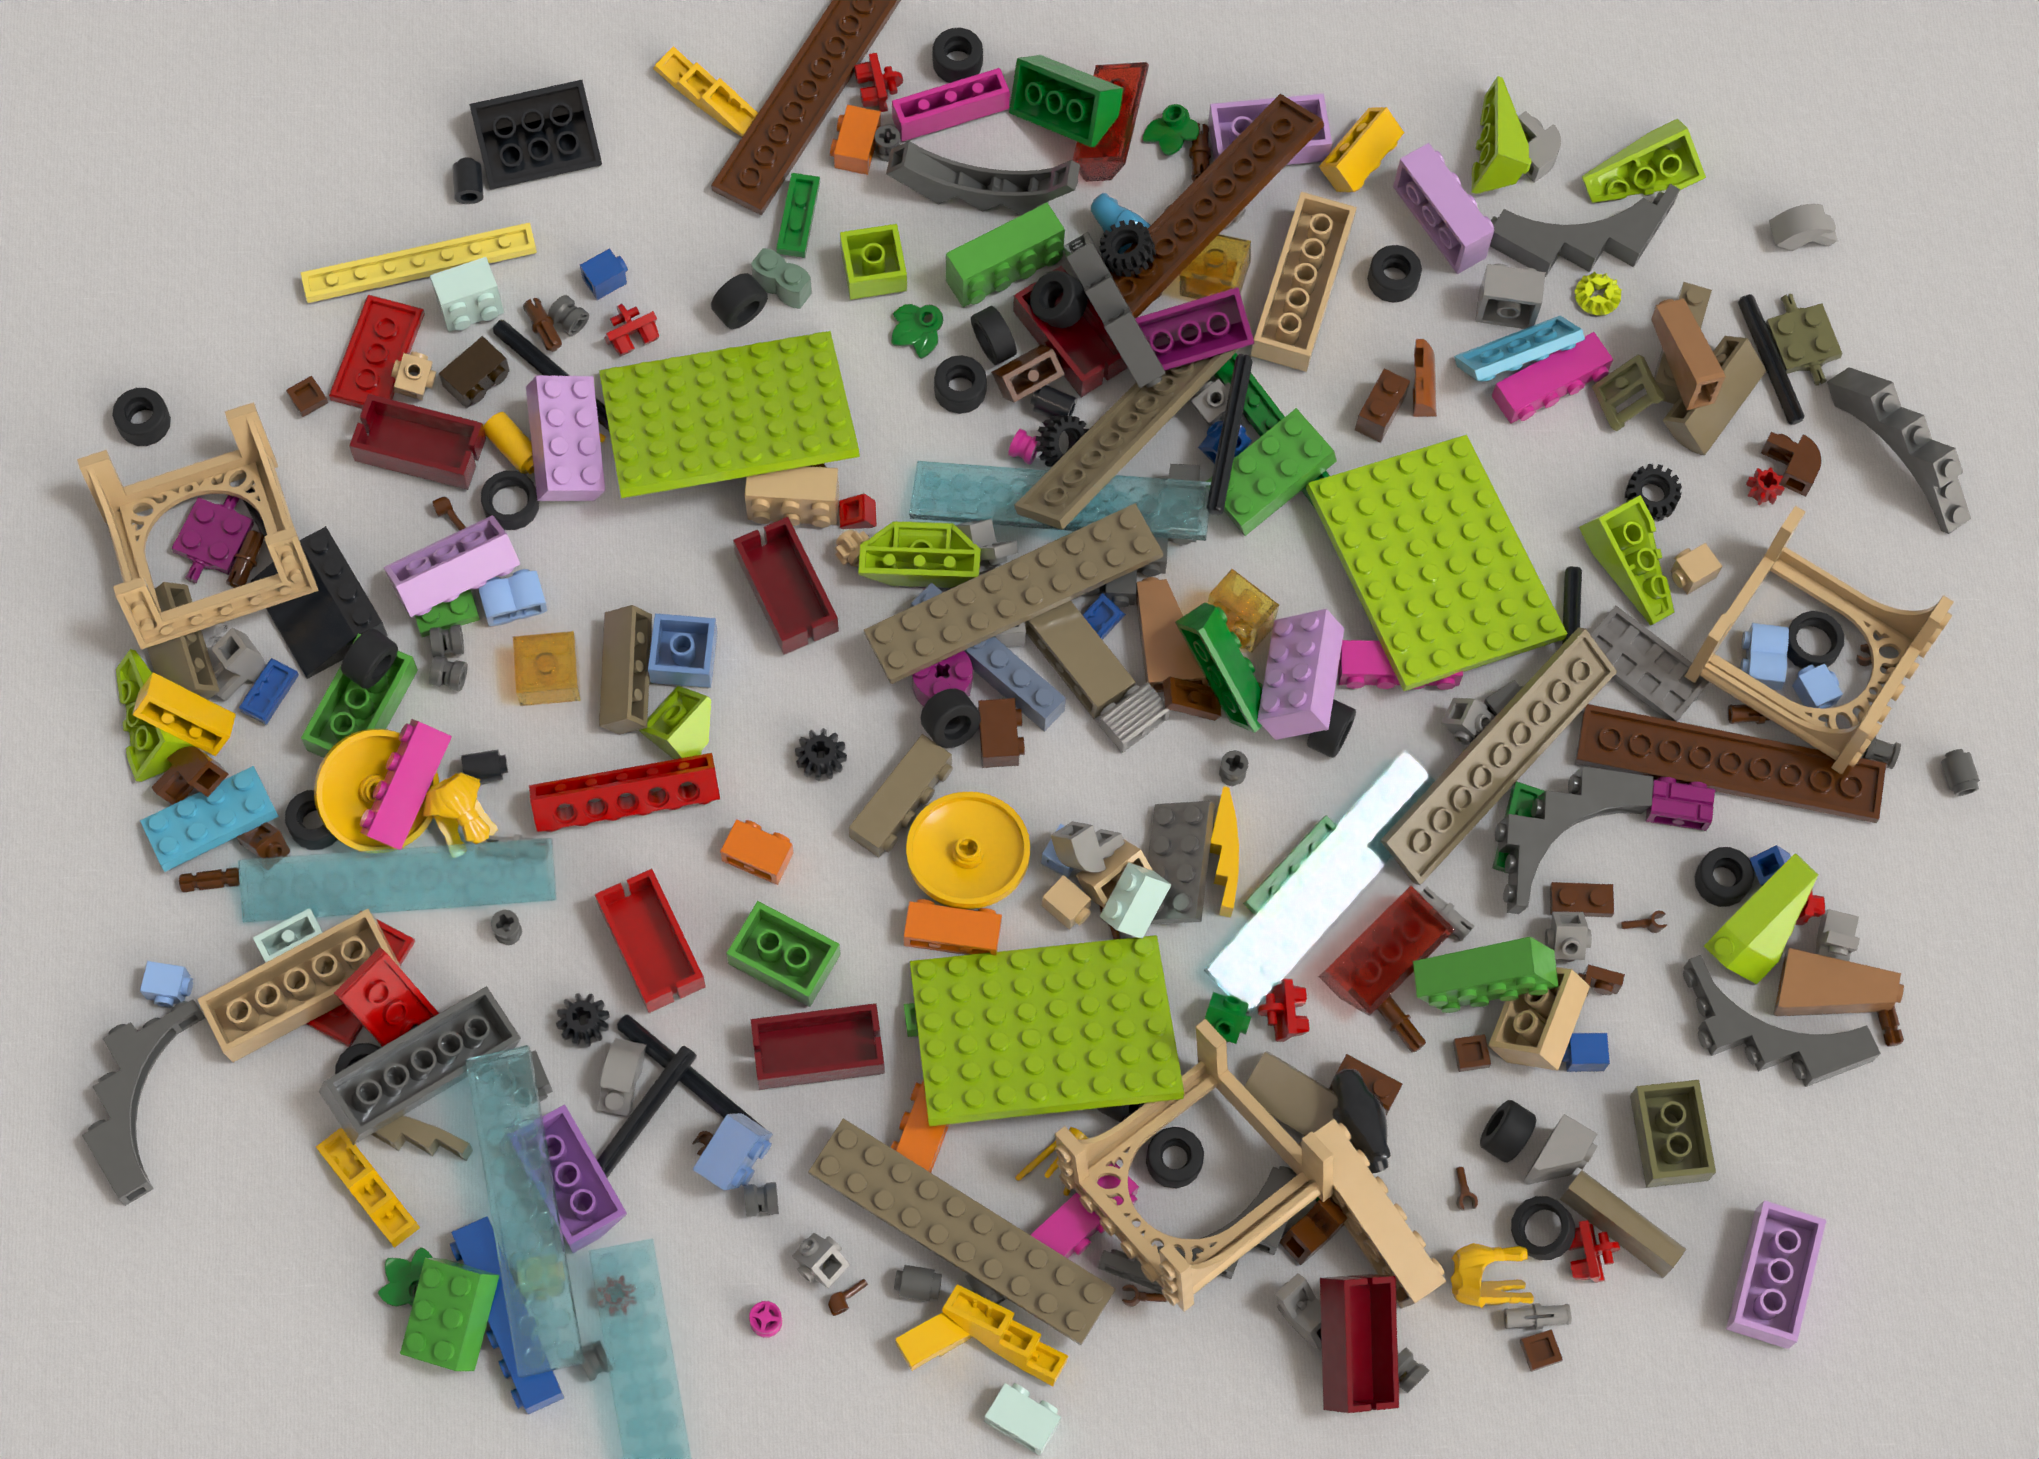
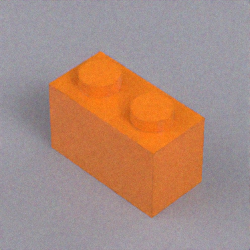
M847 105L845 114H840L838 118L837 132H840L838 140L833 139L830 149V156L834 157L835 168L868 175L876 145L875 132L881 127V111Z
M737 819L720 851L723 862L776 885L779 884L794 853L793 844L790 843V839L777 832H774L773 835L763 831L762 827L755 822L746 820L744 823Z

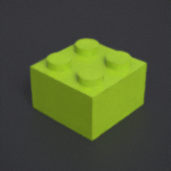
M897 224L840 232V248L850 300L907 291V272Z

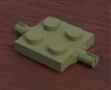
M1786 294L1781 297L1786 313L1767 319L1766 326L1786 373L1789 374L1799 370L1810 371L1814 384H1823L1827 379L1821 367L1827 362L1840 359L1843 354L1823 303L1807 308H1797L1793 294H1788V297Z

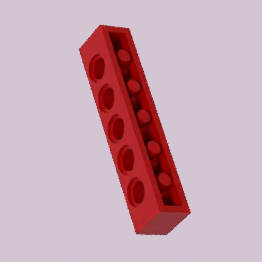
M712 753L529 785L530 801L537 832H553L560 828L574 825L586 826L591 822L602 820L614 821L621 817L635 814L647 815L652 811L663 809L676 810L682 806L697 803L708 804L720 799ZM685 782H691V783H692V784H690V785H688V786H682V785H681L682 783H685ZM656 787L662 788L659 791H650L651 789ZM623 793H630V794H631V795H629V796H627V797H622V796H620V795L623 794ZM591 799H600L598 802H590ZM562 804H569V805H570V806L565 807V808L558 807V806H560V805H562Z

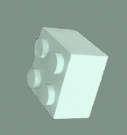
M486 257L430 275L436 299L449 332L464 330L471 324L483 320H493L498 315L504 313L498 286Z

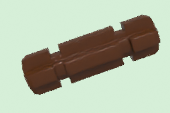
M237 867L226 868L225 872H222V869L197 872L196 875L186 873L179 876V886L182 892L195 891V888H199V890L225 887V884H228L229 887L238 886L242 883L241 871Z
M1895 1005L1891 1010L1884 1009L1877 1012L1882 1031L1885 1030L1883 1035L1885 1044L1888 1047L1902 1044L1904 1038L1901 1029H1898L1900 1023Z

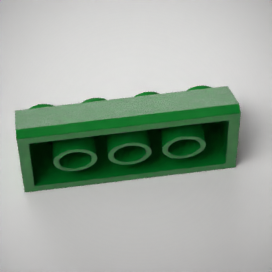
M1042 55L1019 57L1016 61L1009 113L1089 147H1095L1119 116L1123 87Z
M1204 602L1175 623L1230 723L1255 733L1262 726L1257 719L1263 684L1257 682L1253 675L1255 672L1253 664L1241 653L1239 648L1242 645L1235 633L1229 631L1226 625L1228 619L1224 611L1219 606L1216 607Z

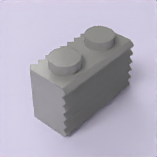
M1148 682L1142 687L1138 685L1133 686L1125 693L1124 697L1126 699L1118 705L1114 702L1109 704L1101 712L1102 717H1100L1099 727L1122 753L1169 718L1170 710L1165 708V702Z

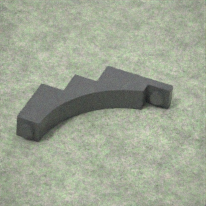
M1670 184L1665 193L1659 191L1653 203L1642 198L1619 214L1584 224L1560 225L1544 223L1516 215L1504 209L1498 218L1493 216L1491 219L1494 234L1490 247L1528 268L1536 269L1539 272H1546L1545 277L1559 256L1590 272L1603 251L1634 267L1675 204L1680 189Z
M1086 232L1064 245L1066 258L1083 285L1085 293L1101 318L1106 331L1138 386L1141 388L1146 385L1147 388H1150L1162 380L1161 376L1165 374V370L1121 294L1089 232Z
M1280 1166L1279 1169L1273 1167L1266 1183L1252 1203L1236 1219L1223 1228L1202 1238L1220 1234L1232 1227L1296 1177L1297 1174L1289 1167ZM1287 1222L1254 1248L1275 1255ZM1158 1246V1247H1157L1159 1254H1160L1159 1250H1160L1161 1248H1163L1164 1246ZM1175 1247L1176 1250L1185 1258L1184 1251L1179 1247ZM1199 1248L1192 1249L1193 1261L1197 1259L1196 1254L1203 1252V1250ZM1112 1249L1111 1252L1103 1251L1098 1269L1162 1293L1163 1288L1157 1281L1152 1283L1141 1270L1143 1265L1136 1258L1134 1261L1128 1260L1129 1257L1124 1252ZM1238 1260L1219 1275L1232 1279Z

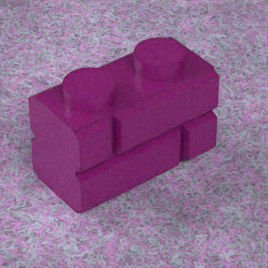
M1660 777L1658 780H1653L1652 806L1646 810L1645 821L1707 831L1713 819L1715 789L1707 788V785L1702 782H1690L1688 785L1676 783V779L1671 777Z

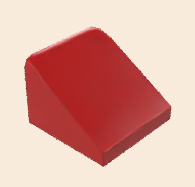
M864 493L839 500L840 528L861 529L876 527L875 500Z

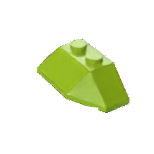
M893 521L869 540L860 544L858 574L890 586L928 587L933 583L938 588H953L980 575L981 548L974 544L953 523Z

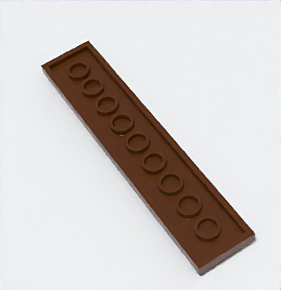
M901 0L831 1L712 183L713 192L761 216L763 215L855 72L854 65L862 62Z
M1280 93L1148 228L1156 250V255H1153L1154 261L1152 263L1147 262L1149 267L1146 270L1142 267L1139 268L1140 274L1138 275L1132 271L1131 277H1126L1124 272L1122 276H1117L1115 271L1114 273L1110 272L1135 318L1142 314L1324 127L1323 120ZM1133 243L1123 254L1131 252L1138 244Z
M1587 704L1583 709L1575 764L1652 776L1656 780L1660 777H1671L1676 779V783L1688 785L1690 782H1702L1707 785V788H1713L1716 792L1877 823L1880 818L1886 763L1860 758L1854 768L1848 765L1844 772L1840 774L1831 768L1836 760L1818 749Z

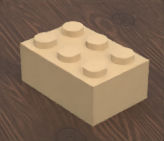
M805 466L747 476L745 502L748 520H753L759 524H767L770 521L776 522L789 517L793 526L800 523L812 524L820 528L837 525L839 504L838 468Z
M1556 967L1558 987L1548 989L1546 994L1530 995L1526 993L1518 995L1519 998L1516 1000L1505 1001L1488 1045L1504 1061L1531 1067L1559 1070L1590 988L1572 969Z

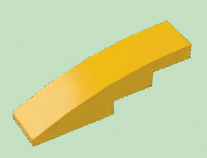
M674 46L653 68L696 106L741 137L744 136L758 114L721 78L716 80L697 62L692 64Z
M1223 786L1211 837L1210 853L1220 855L1213 884L1225 886L1219 915L1231 918L1239 874V839L1237 819L1230 788Z
M342 1127L316 1146V1149L394 1248L420 1229L417 1222L401 1204L358 1147L352 1144Z
M958 1284L942 1308L943 1313L990 1350L1052 1387L1067 1363L1068 1355L1040 1342L1042 1334L1014 1321V1312Z

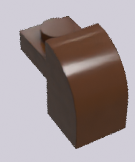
M1771 431L1761 454L1787 465L1779 485L1806 497L1821 467V453L1818 446L1804 434L1799 442L1796 443L1787 435L1776 434Z
M189 746L177 750L167 758L172 766L151 788L157 795L173 805L184 800L194 788L209 797L229 774L218 762L200 749Z
M1330 1198L1324 1202L1320 1199L1307 1215L1288 1230L1280 1240V1244L1301 1266L1345 1225L1344 1222L1348 1218L1340 1206Z

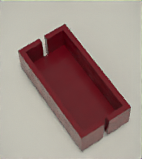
M1062 265L1055 269L1058 271L1066 272ZM1036 282L1014 295L1013 312L1039 345H1044L1054 350L1065 374L1064 377L1081 398L1102 385L1103 377L1108 381L1128 368L1089 299L1085 313L1080 320L1070 327L1061 329L1047 324L1033 313L1030 305V295ZM1063 293L1056 299L1055 306L1062 300Z
M368 394L360 415L362 423H357L349 445L354 461L466 490L469 489L476 469L475 461H479L486 441L484 427L481 422Z
M789 517L763 527L766 545L762 546L758 529L733 539L735 555L783 655L808 645V638L810 637L815 642L839 632L838 617Z
M877 1003L750 1019L759 1090L885 1074Z
M1363 1274L1320 1278L1323 1410L1356 1413L1399 1408L1396 1277Z

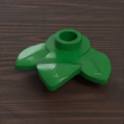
M1172 104L1165 108L1162 118L1153 120L1147 126L1143 135V141H1159L1162 152L1169 156L1177 153L1182 148L1184 140H1196L1199 134V127L1196 121L1190 119V114L1186 108L1179 104Z
M906 304L899 307L893 313L899 324L893 330L892 344L894 346L914 344L916 353L921 359L928 356L936 348L939 341L937 331L942 327L944 321L940 309L934 305H924L920 308L913 304ZM926 315H933L932 321L929 323L924 322Z
M420 1247L414 1254L411 1262L401 1258L386 1259L385 1273L390 1283L378 1291L379 1296L384 1302L395 1307L406 1304L413 1305L425 1258H433L426 1249Z

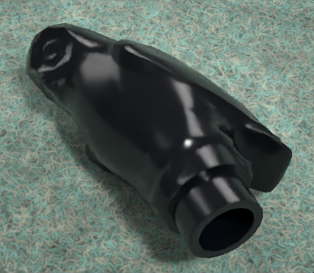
M1343 1069L1332 1079V1088L1338 1099L1337 1107L1333 1109V1119L1338 1124L1342 1123L1348 1129L1351 1135L1349 1141L1356 1151L1361 1150L1370 1163L1368 1168L1371 1173L1381 1172L1388 1168L1387 1158L1391 1156L1387 1145L1388 1127L1385 1108L1380 1097L1377 1094H1373L1367 1088L1363 1077L1357 1070Z

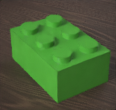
M757 901L726 954L729 965L811 1007L840 957L841 952L839 943Z
M425 1258L400 1354L453 1371H475L500 1275L447 1259Z

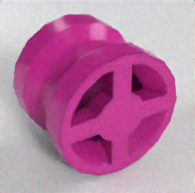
M1019 429L1011 442L1008 455L1012 457L1019 456L1023 458L1025 463L1030 465L1038 453L1035 446H1040V441H1035L1036 436L1031 437L1027 435L1025 430Z
M761 1301L752 1307L749 1321L753 1332L763 1338L775 1336L782 1327V1315L779 1307L770 1301Z

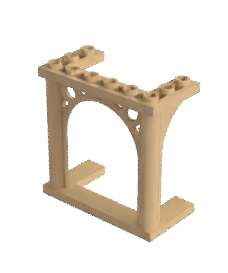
M254 402L225 411L228 424L239 450L166 472L153 478L123 487L107 450L77 459L79 468L102 518L107 523L124 582L113 586L115 596L141 650L319 591L294 528L275 470L278 464ZM246 478L241 485L237 487L230 486L231 482ZM251 487H252V489L255 491V492H252V493H247V492H246V491H248ZM226 494L250 503L263 519L267 536H264L278 574L162 612L145 551L148 535L157 520L178 503L200 495ZM151 508L153 509V513L148 516H138L136 514ZM137 525H144L141 529L137 530Z
M1795 506L1779 529L1765 556L1726 614L1721 615L1708 634L1685 677L1695 683L1699 676L1836 760L1831 768L1842 774L1848 765L1854 768L1881 729L1882 725L1877 722L1882 723L1892 709L1887 705L1890 699L1896 701L1906 687L1901 684L1904 677L1910 680L1920 665L1915 662L1918 655L1922 658L1925 657L1932 644H1934L1941 631H1943L1951 619L1952 614L1948 613V610L1954 601L1943 595L1940 601L1933 607L1909 611L1886 606L1865 596L1786 547L1805 514L1804 510ZM1770 571L1842 614L1864 636L1871 653L1872 672L1867 687L1853 701L1839 707L1824 709L1800 705L1787 699L1715 654ZM1873 633H1876L1879 638H1884L1877 641L1876 639H1874ZM1882 647H1893L1898 651L1899 656L1896 658H1884L1880 655L1879 649ZM1881 666L1890 667L1886 670L1885 674L1880 671ZM1869 689L1875 690L1876 694H1871ZM1854 708L1861 710L1858 714V719L1852 712ZM1836 716H1845L1849 720L1851 728L1839 729L1835 720ZM1820 717H1825V718H1827V719H1828V720H1827V726H1828V727L1825 726V723H1826V722L1820 721V720H1818V718H1820Z
M1206 1019L1196 1026L1198 1064L1182 1075L1184 1099L1146 1103L1112 1129L1093 1138L1076 1139L1066 1126L1055 1133L1057 1145L1055 1151L1059 1158L1057 1164L1061 1171L1059 1178L1067 1189L1072 1190L1074 1188L1081 1196L1079 1200L1089 1213L1094 1211L1101 1218V1226L1110 1236L1115 1234L1122 1242L1120 1246L1130 1259L1135 1257L1143 1265L1141 1270L1152 1283L1157 1281L1163 1288L1162 1293L1166 1300L1172 1306L1177 1304L1184 1312L1194 1305V1294L1314 1199L1319 1197L1324 1202L1333 1195V1153L1312 1131L1302 1138V1148L1228 1070L1226 1040ZM1216 1087L1293 1169L1297 1176L1240 1221L1220 1234L1202 1239L1172 1237L1149 1225L1135 1209L1128 1191L1129 1169L1136 1153L1150 1137ZM1119 1159L1123 1163L1120 1169L1114 1167ZM1111 1175L1117 1177L1121 1182L1116 1188L1105 1189L1100 1187L1097 1181L1103 1176ZM1120 1196L1123 1199V1203L1117 1206V1201L1112 1199V1197ZM1139 1221L1141 1224L1139 1227H1135L1132 1223ZM1154 1241H1160L1164 1245L1159 1250L1160 1254L1158 1253L1157 1246L1155 1244L1152 1246ZM1175 1247H1179L1184 1251L1185 1258L1176 1250ZM1199 1248L1203 1252L1196 1254L1197 1259L1193 1261L1192 1249Z

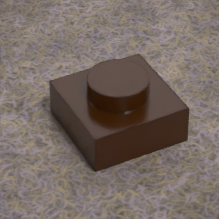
M312 375L286 390L302 417L328 403L327 397Z
M1485 1034L1455 1038L1453 1040L1459 1072L1489 1068L1491 1066Z
M1552 1329L1520 1340L1531 1372L1563 1361Z

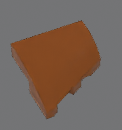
M1416 339L1414 347L1415 378L1412 390L1413 417H1437L1435 354L1426 340Z

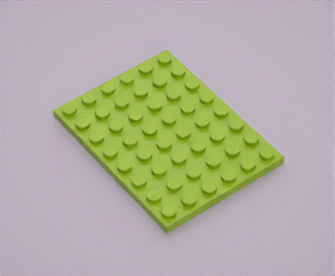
M831 331L599 370L621 498L860 457Z
M1467 434L1307 484L1306 490L1403 691L1450 677L1461 671L1472 670L1564 640L1567 636V632Z
M1157 935L1144 936L1143 938L1133 937L1000 951L996 955L981 953L910 961L929 1126L1184 1099V1088Z

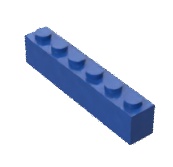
M488 1216L451 1232L455 1242L450 1243V1247L456 1261L463 1259L464 1264L500 1275L488 1318L491 1329L486 1331L493 1350L498 1347L500 1348L504 1359L498 1362L505 1379L512 1377L516 1388L511 1390V1394L517 1408L524 1407L529 1415L564 1399V1395Z

